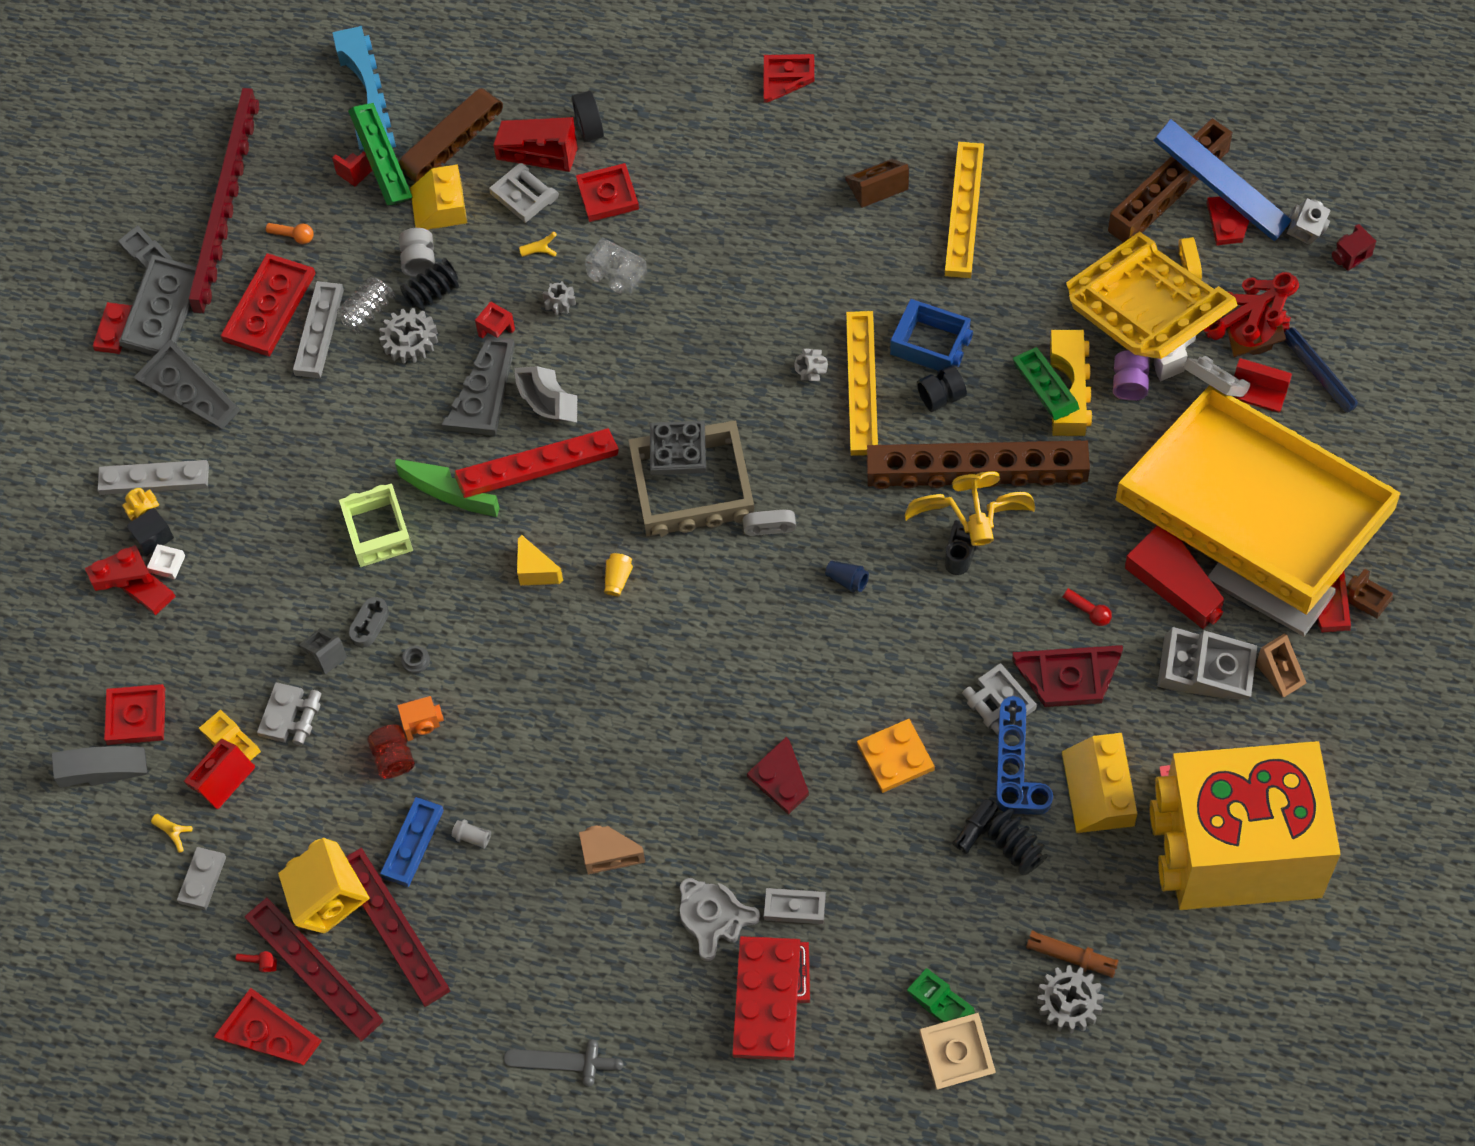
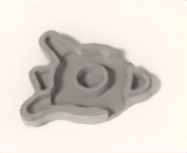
M687 878L680 884V919L688 933L698 941L699 956L703 961H711L715 958L717 941L720 938L734 943L738 940L742 927L755 925L760 920V912L757 908L741 904L733 892L720 883L718 885L705 884V882Z

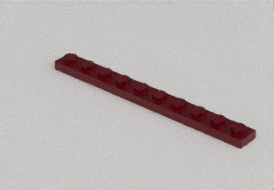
M242 88L189 296L194 313L204 314L206 304L209 305L211 303L212 292L210 287L211 283H215L217 279L216 263L222 259L223 249L221 244L223 239H227V220L232 218L233 215L232 200L233 197L238 195L239 187L237 180L238 176L243 175L244 164L242 160L244 155H248V136L253 134L254 114L257 115L259 111V101L255 99L253 89Z

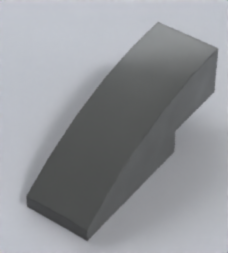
M89 747L52 753L54 780L60 788L87 782L93 786L148 775L144 747Z

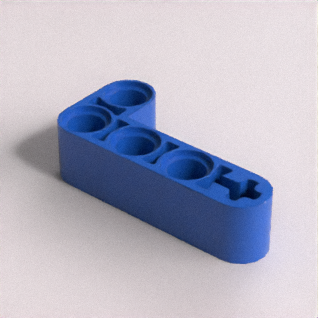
M1010 696L1002 701L999 711L996 803L1003 812L1012 808L1015 811L1014 814H1044L1051 808L1053 792L1046 784L1024 782L1026 704L1019 697ZM1011 707L1015 708L1016 712L1015 725H1009V709ZM1008 735H1014L1020 742L1016 746H1008L1004 742V738ZM1012 763L1018 767L1019 771L1014 775H1008L1004 772L1003 766ZM1006 792H1013L1018 797V800L1013 804H1008L1003 801L1002 795ZM1041 793L1045 795L1047 802L1044 805H1036L1031 800L1032 795Z

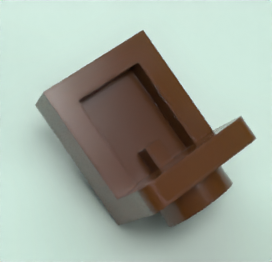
M1364 569L1359 576L1354 575L1347 586V590H1349L1348 603L1378 619L1392 601L1393 593L1370 581V571Z

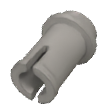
M465 819L463 821L457 820L452 830V837L456 838L457 842L463 840L485 849L491 837V831L470 825Z

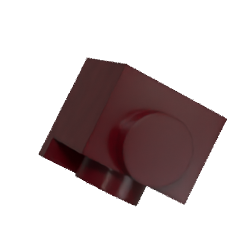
M1357 224L1351 235L1346 234L1338 240L1337 248L1332 252V258L1338 265H1342L1349 271L1373 255L1376 240L1360 224Z

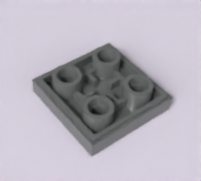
M705 421L650 423L651 475L706 473Z

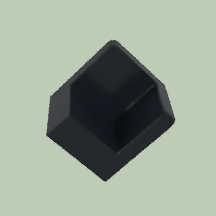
M154 507L127 525L128 530L138 541L146 556L155 551L157 544L163 546L174 539L169 526Z

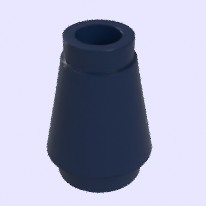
M830 561L825 571L827 577H830V579L851 592H862L869 579V572L864 570L863 566Z

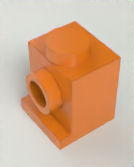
M431 696L398 705L408 741L414 740L413 734L425 735L431 733L434 728L440 727L439 722L444 721L440 704L434 706Z

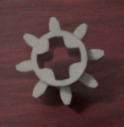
M563 281L561 283H550L548 292L544 291L542 293L545 309H552L556 316L563 312L568 314L570 305H576L573 287L567 288Z
M802 349L803 354L796 357L795 371L801 375V380L820 381V375L825 374L828 368L827 359L821 355L822 350Z

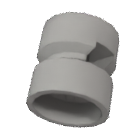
M410 228L403 231L399 236V246L402 252L400 255L402 272L410 277H416L419 273L425 275V270L427 268L434 269L435 264L432 233L424 228Z

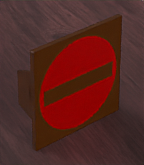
M1274 299L1266 304L1258 324L1260 336L1256 340L1247 341L1242 334V328L1247 324L1250 314L1227 328L1234 358L1247 353L1256 355L1270 351L1273 348V344L1286 340L1283 325L1271 327L1265 318L1267 311L1272 308ZM1243 305L1233 308L1231 311L1226 313L1224 317L1234 312L1238 308L1242 307Z

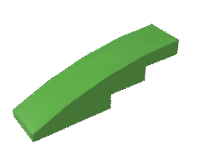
M396 459L395 466L399 477L417 489L459 508L497 517L499 512L497 496L481 493L464 498L456 479L451 477L448 467Z

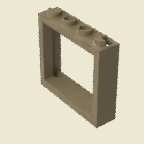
M736 420L705 426V447L711 448L732 444L743 495L741 500L651 516L641 460L650 459V436L628 440L646 537L658 534L663 537L669 532L675 531L686 533L703 526L714 528L730 521L741 523L746 514L755 512Z

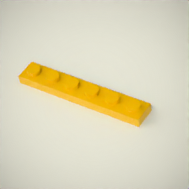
M958 142L945 276L971 278L984 152V144Z
M873 311L846 312L851 456L867 455V445H878Z

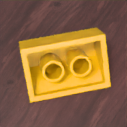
M1122 733L1092 736L1062 751L1076 833L1135 826L1137 809Z

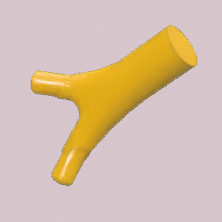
M552 232L542 240L520 246L521 256L541 252L555 257L556 252L548 248L547 245L556 237V233Z
M155 814L151 823L168 834L175 843L178 853L183 852L179 834L181 832H192V826L177 825L161 815Z

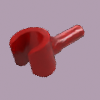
M264 951L259 955L236 954V961L259 963V971L275 972L277 970V959L270 952Z

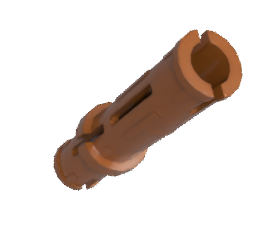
M1033 930L1031 931L1029 936L1031 938L1030 940L1028 939L1026 949L1078 965L1083 968V971L1089 969L1110 978L1114 977L1115 969H1117L1119 962L1118 959H1112L1093 952L1094 949L1089 947L1083 949Z

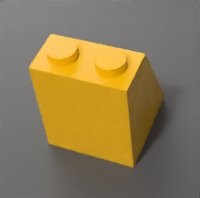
M326 838L312 842L307 851L291 859L286 864V867L278 873L295 926L326 933L370 899L339 844Z

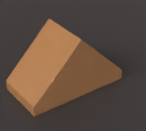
M1286 634L1279 636L1260 649L1256 666L1282 697H1286L1306 684Z

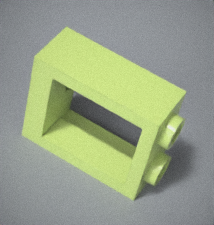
M392 484L379 485L372 490L353 493L339 500L360 567L413 551ZM391 504L400 531L360 543L352 516Z

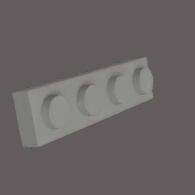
M316 282L293 367L295 376L321 378L344 291L342 284Z
M207 460L99 467L98 492L100 495L129 493L136 488H142L144 492L149 489L151 491L208 488L209 463Z

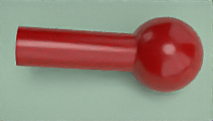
M1067 588L1062 598L1087 613L1093 624L1105 626L1110 623L1112 612L1107 606L1102 604L1095 606L1069 588Z

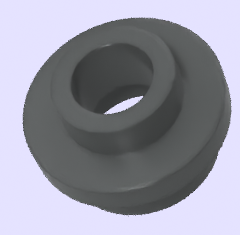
M411 646L403 653L401 662L406 671L420 673L429 666L430 656L426 649L420 646ZM418 657L421 659L418 663H411L413 658Z

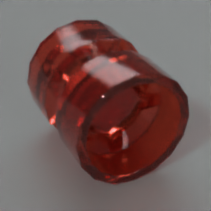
M387 725L378 728L368 736L367 741L371 753L375 757L374 761L380 777L391 779L408 773L414 768L415 762L410 748L407 747V740L401 726Z

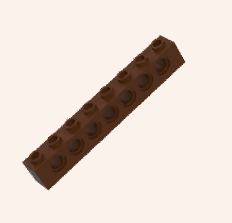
M1088 440L867 445L868 486H874L877 489H886L889 486H902L903 488L910 489L917 485H929L932 488H940L944 485H952L953 480L959 476L976 475L982 472L999 473L1000 480L988 487H995L999 484L1024 486L1028 483H1040L1044 486H1050L1055 483L1066 482L1070 485H1079L1083 482H1088L1090 472ZM1056 463H1063L1065 466H1057ZM1007 464L1010 467H1002L1000 465ZM1028 464H1036L1038 466L1031 467ZM947 465H952V466H954L955 468L949 469V468H946L945 466H947ZM973 465H981L983 467L975 468ZM896 466V467H899L900 469L893 470V469H890V467ZM919 466H926L927 468H926V469H919V468H917V467H919Z

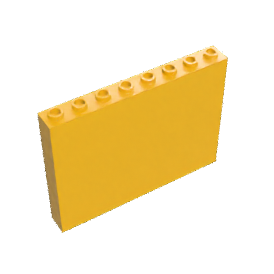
M1209 385L1119 482L1115 500L1307 615L1394 512L1400 492L1372 477L1367 472L1351 465L1344 459L1323 449L1318 444L1302 437L1295 431L1288 429L1271 417L1255 410L1248 404L1241 402L1233 396L1225 395Z

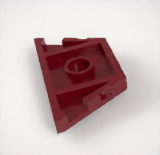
M1123 645L1013 652L1012 661L1044 707L1101 704L1122 656Z

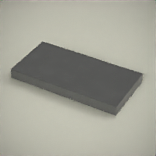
M151 254L121 335L120 346L156 355L170 339L177 344L191 305L189 296L197 267Z

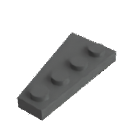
M487 337L474 362L471 374L466 377L463 383V389L459 397L455 398L448 418L445 417L442 423L443 430L496 436L515 347L514 339Z

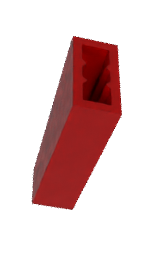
M1156 526L1127 555L1126 570L1202 629L1209 623L1214 625L1223 615V596L1182 541L1176 536Z

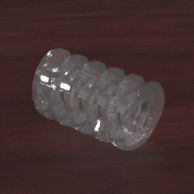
M371 276L367 277L365 284H361L358 287V291H354L351 298L346 299L344 305L337 309L338 316L346 327L357 334H361L358 325L367 328L368 323L365 318L373 321L375 316L371 311L380 314L382 309L378 304L387 306L389 303L385 296L394 299L395 294L382 280Z

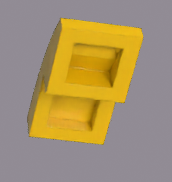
M221 709L199 727L200 731L214 746L222 738L236 745L250 761L261 752L258 746Z

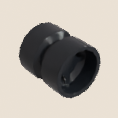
M953 365L939 370L937 376L930 374L917 381L920 398L930 412L945 407L948 400L953 403L967 396L964 380Z

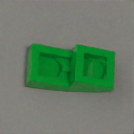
M927 968L907 989V992L941 1023L975 1013L973 1006L952 992L949 984Z

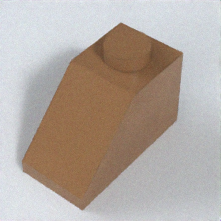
M591 826L585 831L579 832L588 875L645 863L642 846L609 826Z

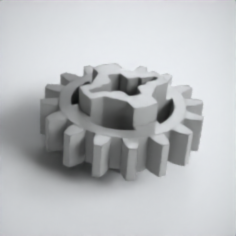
M412 308L410 313H406L404 309H401V315L397 316L395 313H391L392 320L383 321L385 328H380L381 337L379 339L385 354H391L392 360L395 361L401 357L402 363H406L407 359L411 358L413 363H415L417 356H421L423 359L426 358V350L429 352L434 351L433 344L438 342L436 336L438 332L432 317L426 318L424 311L416 314L415 308Z
M1067 965L1065 973H1062L1059 968H1055L1054 978L1047 974L1044 979L1046 984H1040L1038 992L1042 995L1037 996V1004L1043 1005L1039 1011L1040 1015H1049L1047 1024L1050 1025L1053 1022H1057V1031H1061L1064 1026H1068L1070 1033L1074 1032L1075 1026H1079L1082 1031H1085L1086 1021L1094 1025L1096 1023V1016L1094 1014L1101 1015L1103 1007L1099 1004L1103 1003L1104 995L1097 994L1101 989V984H1092L1094 975L1091 973L1087 977L1083 976V968L1081 967L1077 973L1072 972L1071 965ZM1081 986L1086 989L1089 995L1084 994ZM1069 995L1075 997L1072 1000V1003L1066 1002V999L1069 997ZM1051 1002L1057 1004L1060 1010L1059 1013L1053 1008ZM1076 1013H1081V1014H1082V1015H1079V1016H1076V1017H1070V1016H1072V1015H1074V1014H1076Z

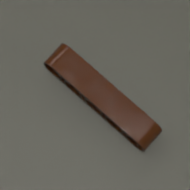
M483 88L476 90L401 157L399 165L402 173L416 183L432 168L441 167V163L445 164L460 150L459 147L463 148L477 135V131H482L495 119V115L498 116L502 112L503 103Z

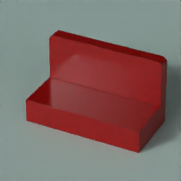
M1239 358L1234 377L1249 382L1250 388L1243 397H1233L1241 402L1279 413L1290 385L1292 373Z
M221 738L183 782L190 789L200 793L214 808L219 809L255 769V765L236 745Z

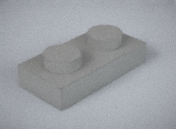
M200 847L196 848L177 898L179 904L207 910L226 859L224 853Z
M766 888L764 920L824 924L826 892Z

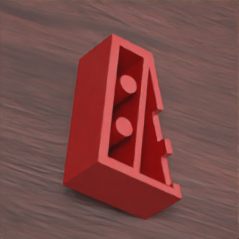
M573 117L501 121L493 145L496 160L570 172L578 148Z

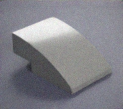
M1172 627L1164 636L1157 686L1169 690L1217 698L1249 699L1252 693L1257 645L1205 630L1199 635Z

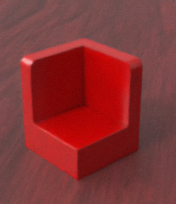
M364 151L359 156L351 153L345 160L337 154L332 157L336 174L355 187L372 171Z
M490 302L475 319L478 336L482 339L487 333L498 338L504 330L513 333L515 330L512 313L493 302Z

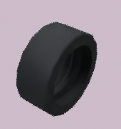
M589 90L572 95L573 109L583 141L589 142L603 138L602 121L592 91Z

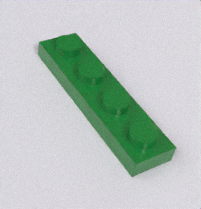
M374 103L352 107L348 110L387 206L413 198Z
M1037 347L1013 357L1016 368L1054 420L1066 417L1080 409L1075 397Z

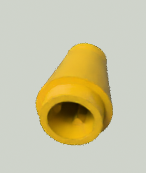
M619 553L610 554V558L606 560L605 594L617 597L621 595V591L633 568L630 557Z

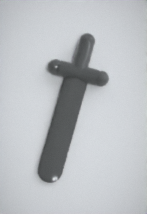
M595 1039L587 1042L586 1054L511 1049L504 1055V1062L510 1067L583 1071L582 1082L586 1087L594 1084L596 1070L620 1071L624 1066L621 1059L597 1057L599 1044Z

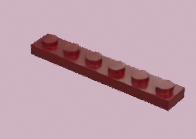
M362 847L346 856L370 897L369 900L362 904V907L424 1007L451 992Z
M268 897L244 916L246 921L360 1042L384 1022L379 1014Z

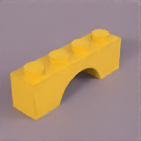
M1051 330L1050 365L1068 376L1072 383L1069 391L1077 400L1080 408L1058 420L1052 418V436H1085L1086 427L1092 424V411L1087 410L1086 403L1091 402V387H1086V380H1090V364H1085V357H1089V341H1084V330Z

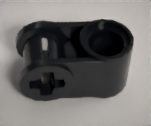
M955 520L952 526L945 556L946 570L953 575H962L968 571L974 552L978 548V546L971 544L969 532L965 533L964 526L960 524L959 520ZM953 557H961L963 559H954Z

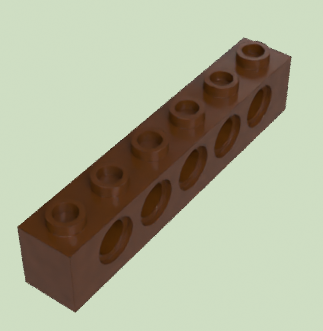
M1212 118L1193 138L1218 159H1221L1229 152L1233 132ZM1171 156L1110 213L1108 232L1123 243L1139 231L1141 233L1144 232L1199 178Z

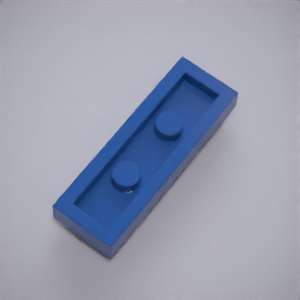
M415 797L380 873L383 879L406 887L410 886L444 811L441 805Z

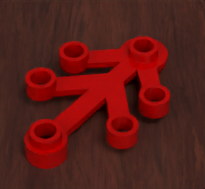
M1282 272L1276 275L1273 280H1257L1253 277L1246 279L1242 283L1245 294L1228 292L1235 297L1237 305L1243 306L1204 329L1206 336L1213 340H1218L1225 335L1226 328L1250 314L1247 324L1242 328V334L1247 341L1256 340L1260 336L1258 324L1266 304L1273 299L1272 308L1267 311L1265 318L1271 327L1281 325L1284 321L1281 313L1287 297L1293 295L1298 290V279L1289 272ZM1260 290L1266 291L1261 295H1256Z

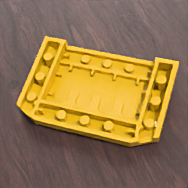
M1140 231L1066 282L1074 310L1134 355L1158 359L1164 358L1238 306L1234 296L1219 286L1213 289L1160 252L1157 249L1156 243Z

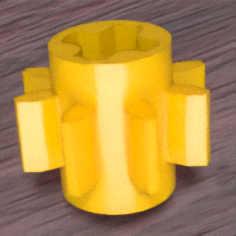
M142 488L131 490L125 497L127 503L122 504L131 521L153 507L159 506L152 491L149 489L144 492Z

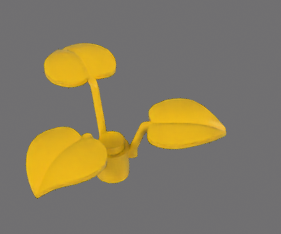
M982 472L976 475L959 476L952 482V487L955 491L972 489L976 514L969 516L970 521H966L953 498H945L943 494L924 496L910 502L905 513V520L907 521L909 518L924 511L941 509L951 505L964 526L965 533L969 532L971 544L973 546H982L994 541L991 529L994 528V513L1005 510H1028L1035 512V503L1033 497L1026 492L1005 494L999 496L996 501L987 504L988 517H986V514L981 513L977 488L996 484L1000 480V476L997 472Z

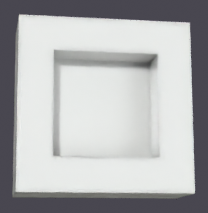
M157 544L147 569L149 573L175 579L185 554L182 550Z

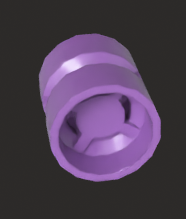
M1129 350L1122 351L1115 356L1114 371L1116 374L1113 379V394L1117 398L1137 401L1148 395L1150 358L1134 355Z

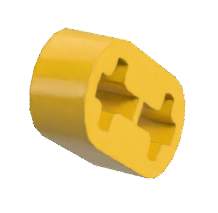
M1193 237L1179 239L1178 247L1182 267L1202 280V268L1195 239Z

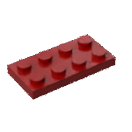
M267 253L221 334L222 341L270 357L316 274L314 268Z
M740 936L733 1058L794 1061L800 939Z

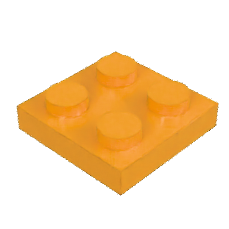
M910 719L857 741V746L882 793L935 770V766Z

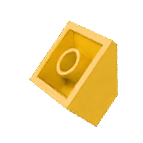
M458 164L432 168L410 187L413 197L412 205L415 228L429 230L467 223Z

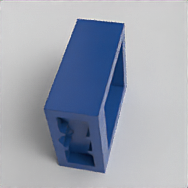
M910 299L891 339L890 355L937 371L950 365L959 367L964 353L962 349L964 345L968 346L973 336V330H970L971 319ZM917 322L958 335L949 356L908 343Z

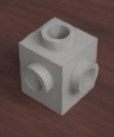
M1308 198L1300 205L1296 204L1290 213L1289 219L1292 221L1286 234L1311 245L1320 237V234L1323 235L1330 223V220L1327 219L1330 209L1324 207L1321 202Z

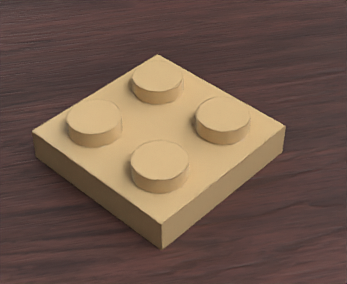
M979 1013L919 1029L936 1090L996 1073Z

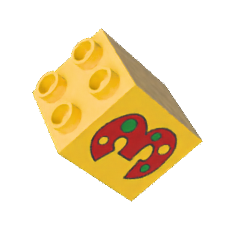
M1319 741L1173 754L1168 776H1158L1155 779L1156 800L1150 801V821L1153 835H1164L1165 855H1159L1158 858L1162 891L1176 890L1179 910L1323 898L1341 854Z

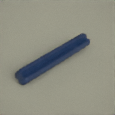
M1291 327L1284 332L1285 342L1345 412L1348 413L1354 410L1358 404L1354 396L1295 328Z

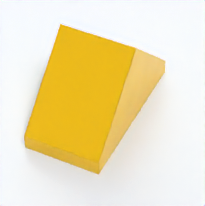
M521 535L518 538L517 575L520 585L560 584L563 581L561 568Z

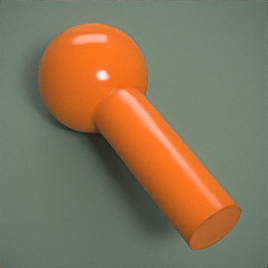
M268 223L266 226L267 233L293 237L299 244L309 243L314 236L313 229L307 224L291 227Z

